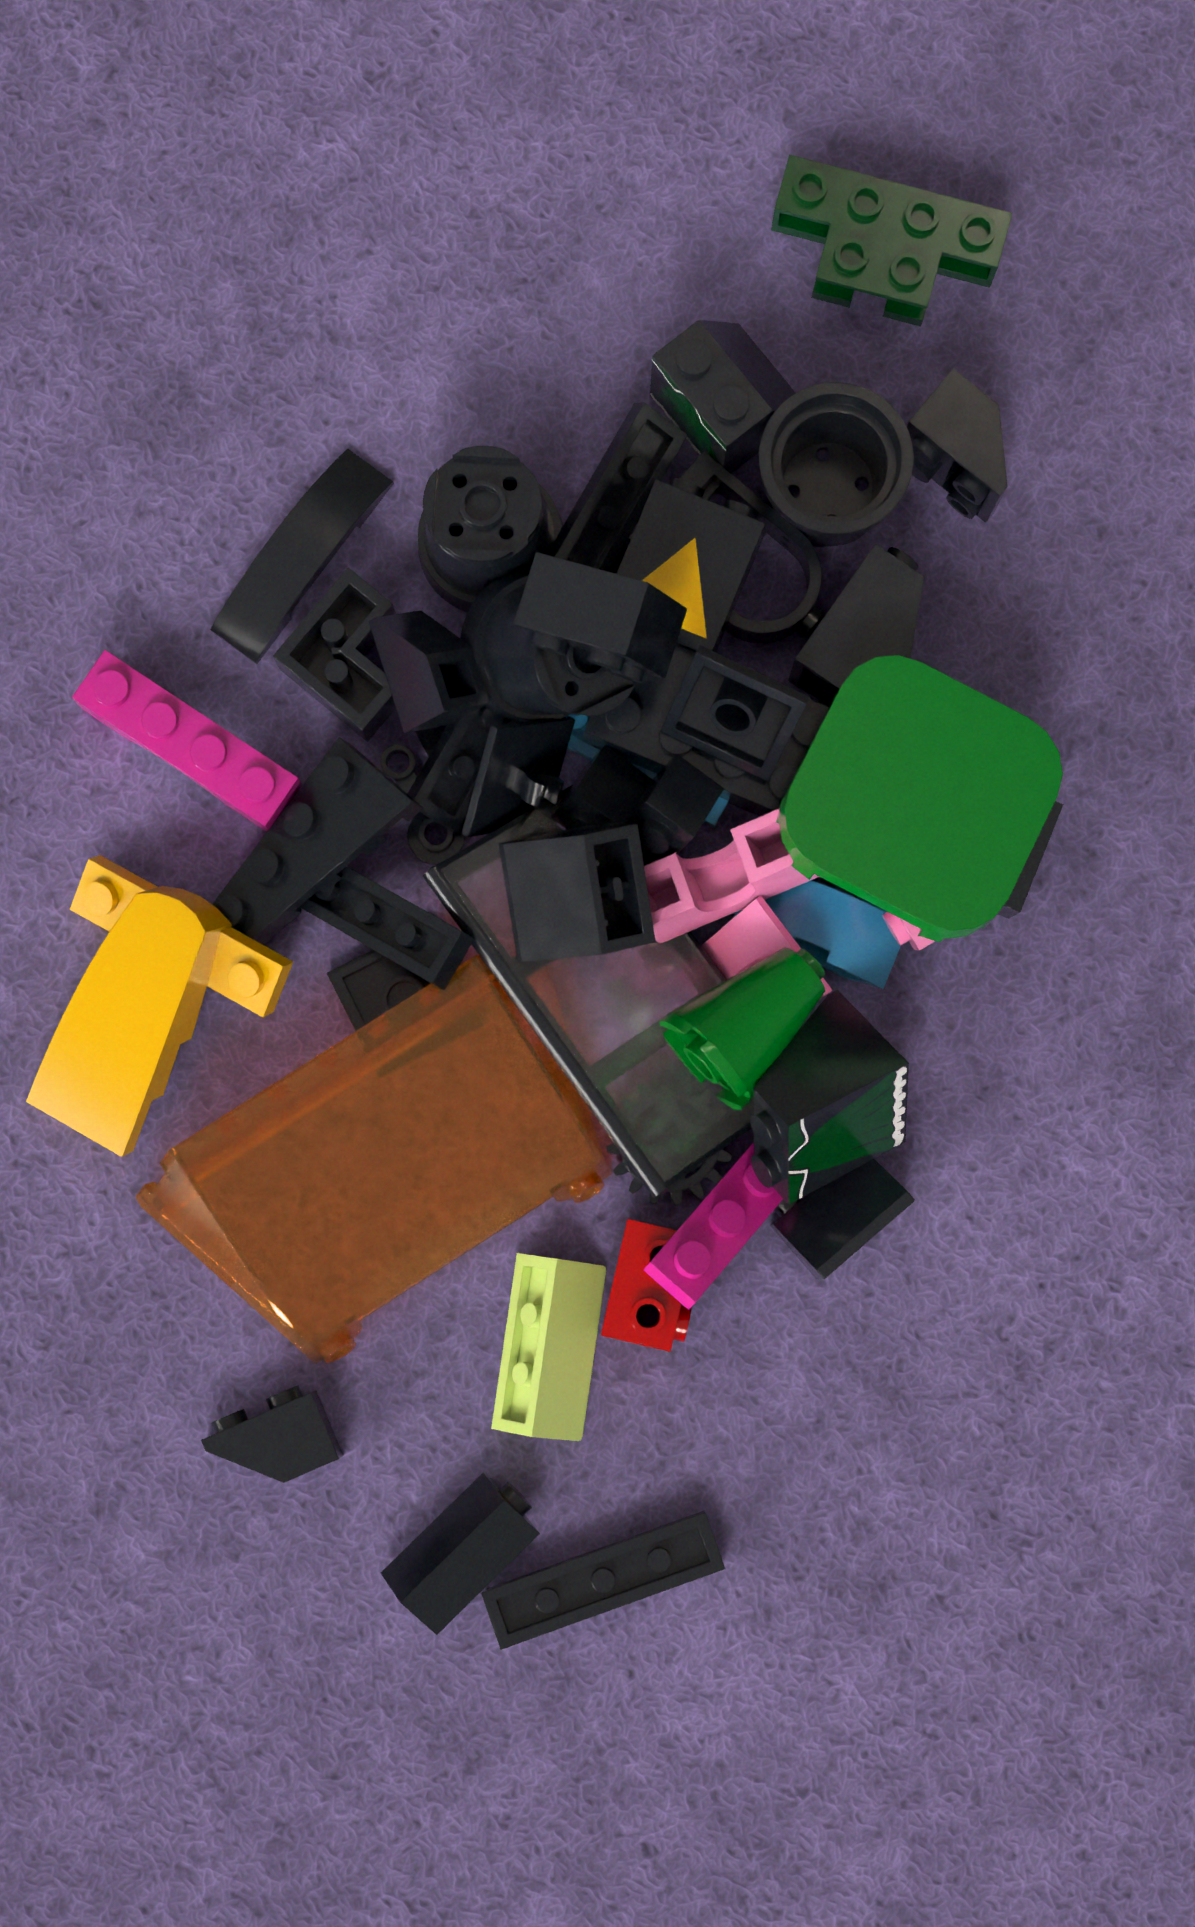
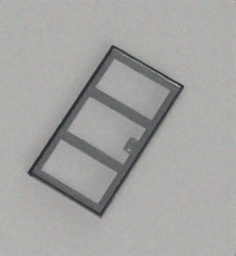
M569 786L562 790L558 804L555 805L547 799L542 802L541 807L530 809L436 866L430 867L423 875V878L461 931L474 938L471 944L654 1198L657 1195L665 1194L668 1187L752 1129L751 1117L754 1116V1097L742 1110H734L724 1104L715 1096L723 1088L718 1083L714 1084L708 1079L700 1083L675 1055L662 1035L668 1028L659 1026V1021L666 1014L726 981L691 931L661 944L656 941L655 943L603 955L531 962L517 961L498 843L565 830L563 826L551 817L571 788Z

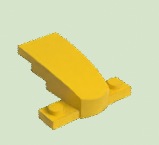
M98 855L88 859L70 910L104 928L109 933L88 966L58 1024L26 1102L123 1157L134 1151L151 1102L164 1095L180 1044L192 1039L206 988L209 987L259 1016L265 1017L274 1012L293 961L232 928L230 921L219 909L201 896L181 888L157 887L107 858Z

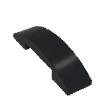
M345 450L317 479L279 525L235 587L210 630L258 664L291 620L290 613L356 526L361 528L394 482L351 450Z

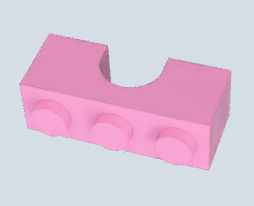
M779 809L730 829L734 840L726 847L714 853L691 859L681 858L678 854L674 853L644 866L654 935L658 943H664L742 910L759 896H762L765 900L819 877L814 874L809 880L791 866L794 861L782 843L779 823H776Z

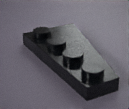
M339 737L212 905L218 908L230 921L232 928L265 945L301 914L300 906L318 890L326 892L342 879L339 873L362 852L369 856L387 840L383 834L402 818L407 821L411 820L424 807L353 745Z

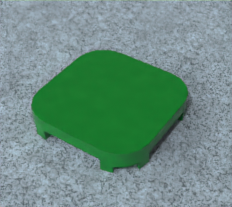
M900 655L875 657L856 667L833 698V702L786 795L781 801L776 823H779L782 843L794 861L791 866L809 880L815 874L920 928L918 934L920 937L937 942L947 938L967 937L990 923L1008 901L1058 796L1063 776L1060 754L1048 732L1029 717L920 661Z

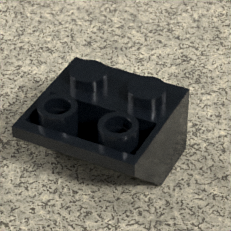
M953 368L907 424L914 456L912 475L924 483H928L932 479L949 493L946 499L957 512L969 519H973L977 515L986 523L994 514L1008 487L1000 409L995 401Z
M603 821L498 843L518 962L603 955L656 942L638 824Z

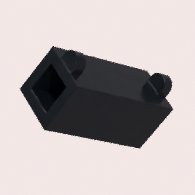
M482 1473L381 1572V1575L399 1602L438 1635L540 1534L525 1515L532 1506L511 1483L507 1482L501 1488L492 1478H488Z

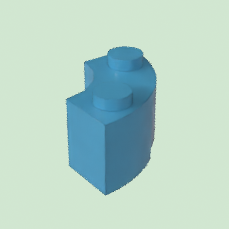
M812 880L765 899L766 903L800 948L809 952L823 969L848 980L884 989L901 947L882 917L887 911L858 896L857 898ZM742 910L737 911V912L735 913L734 917H735L737 914H739Z

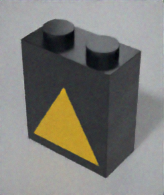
M673 477L670 484L655 480L617 574L648 582L687 608L677 640L678 645L697 652L699 645L717 652L765 536V523L756 520L759 514L758 511L743 503L727 499L723 507L703 499L705 491L688 481Z

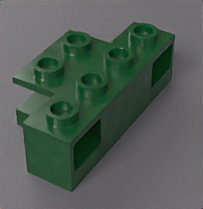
M789 154L774 209L771 230L825 244L811 298L850 308L854 290L887 299L883 317L921 327L936 274L990 288L999 266L1012 213Z

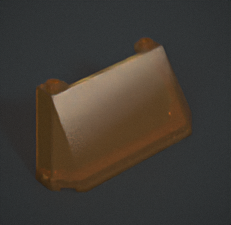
M476 955L459 965L445 991L431 983L171 1148L160 1162L165 1174L158 1184L155 1182L144 1184L135 1198L150 1216L302 1353L317 1364L323 1359L326 1363H331L350 1353L356 1346L354 1338L363 1328L360 1322L363 1318L552 1197L557 1202L573 1199L575 1203H582L589 1200L603 1189L605 1185L603 1180L612 1173L593 1113L479 955ZM547 966L526 979L525 982L573 1047L552 974Z

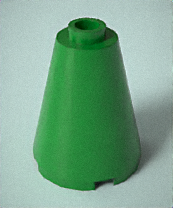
M785 947L666 1014L659 1021V1026L668 1028L662 1035L675 1055L700 1083H703L706 1079L714 1084L718 1083L723 1089L715 1096L732 1109L742 1110L753 1099V1088L791 1042L824 994L825 987L821 978L825 976V971L820 963L806 950L800 949L798 952H794Z

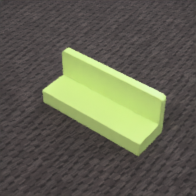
M517 1253L491 1429L537 1438L580 1441L582 1439L606 1277L605 1266Z

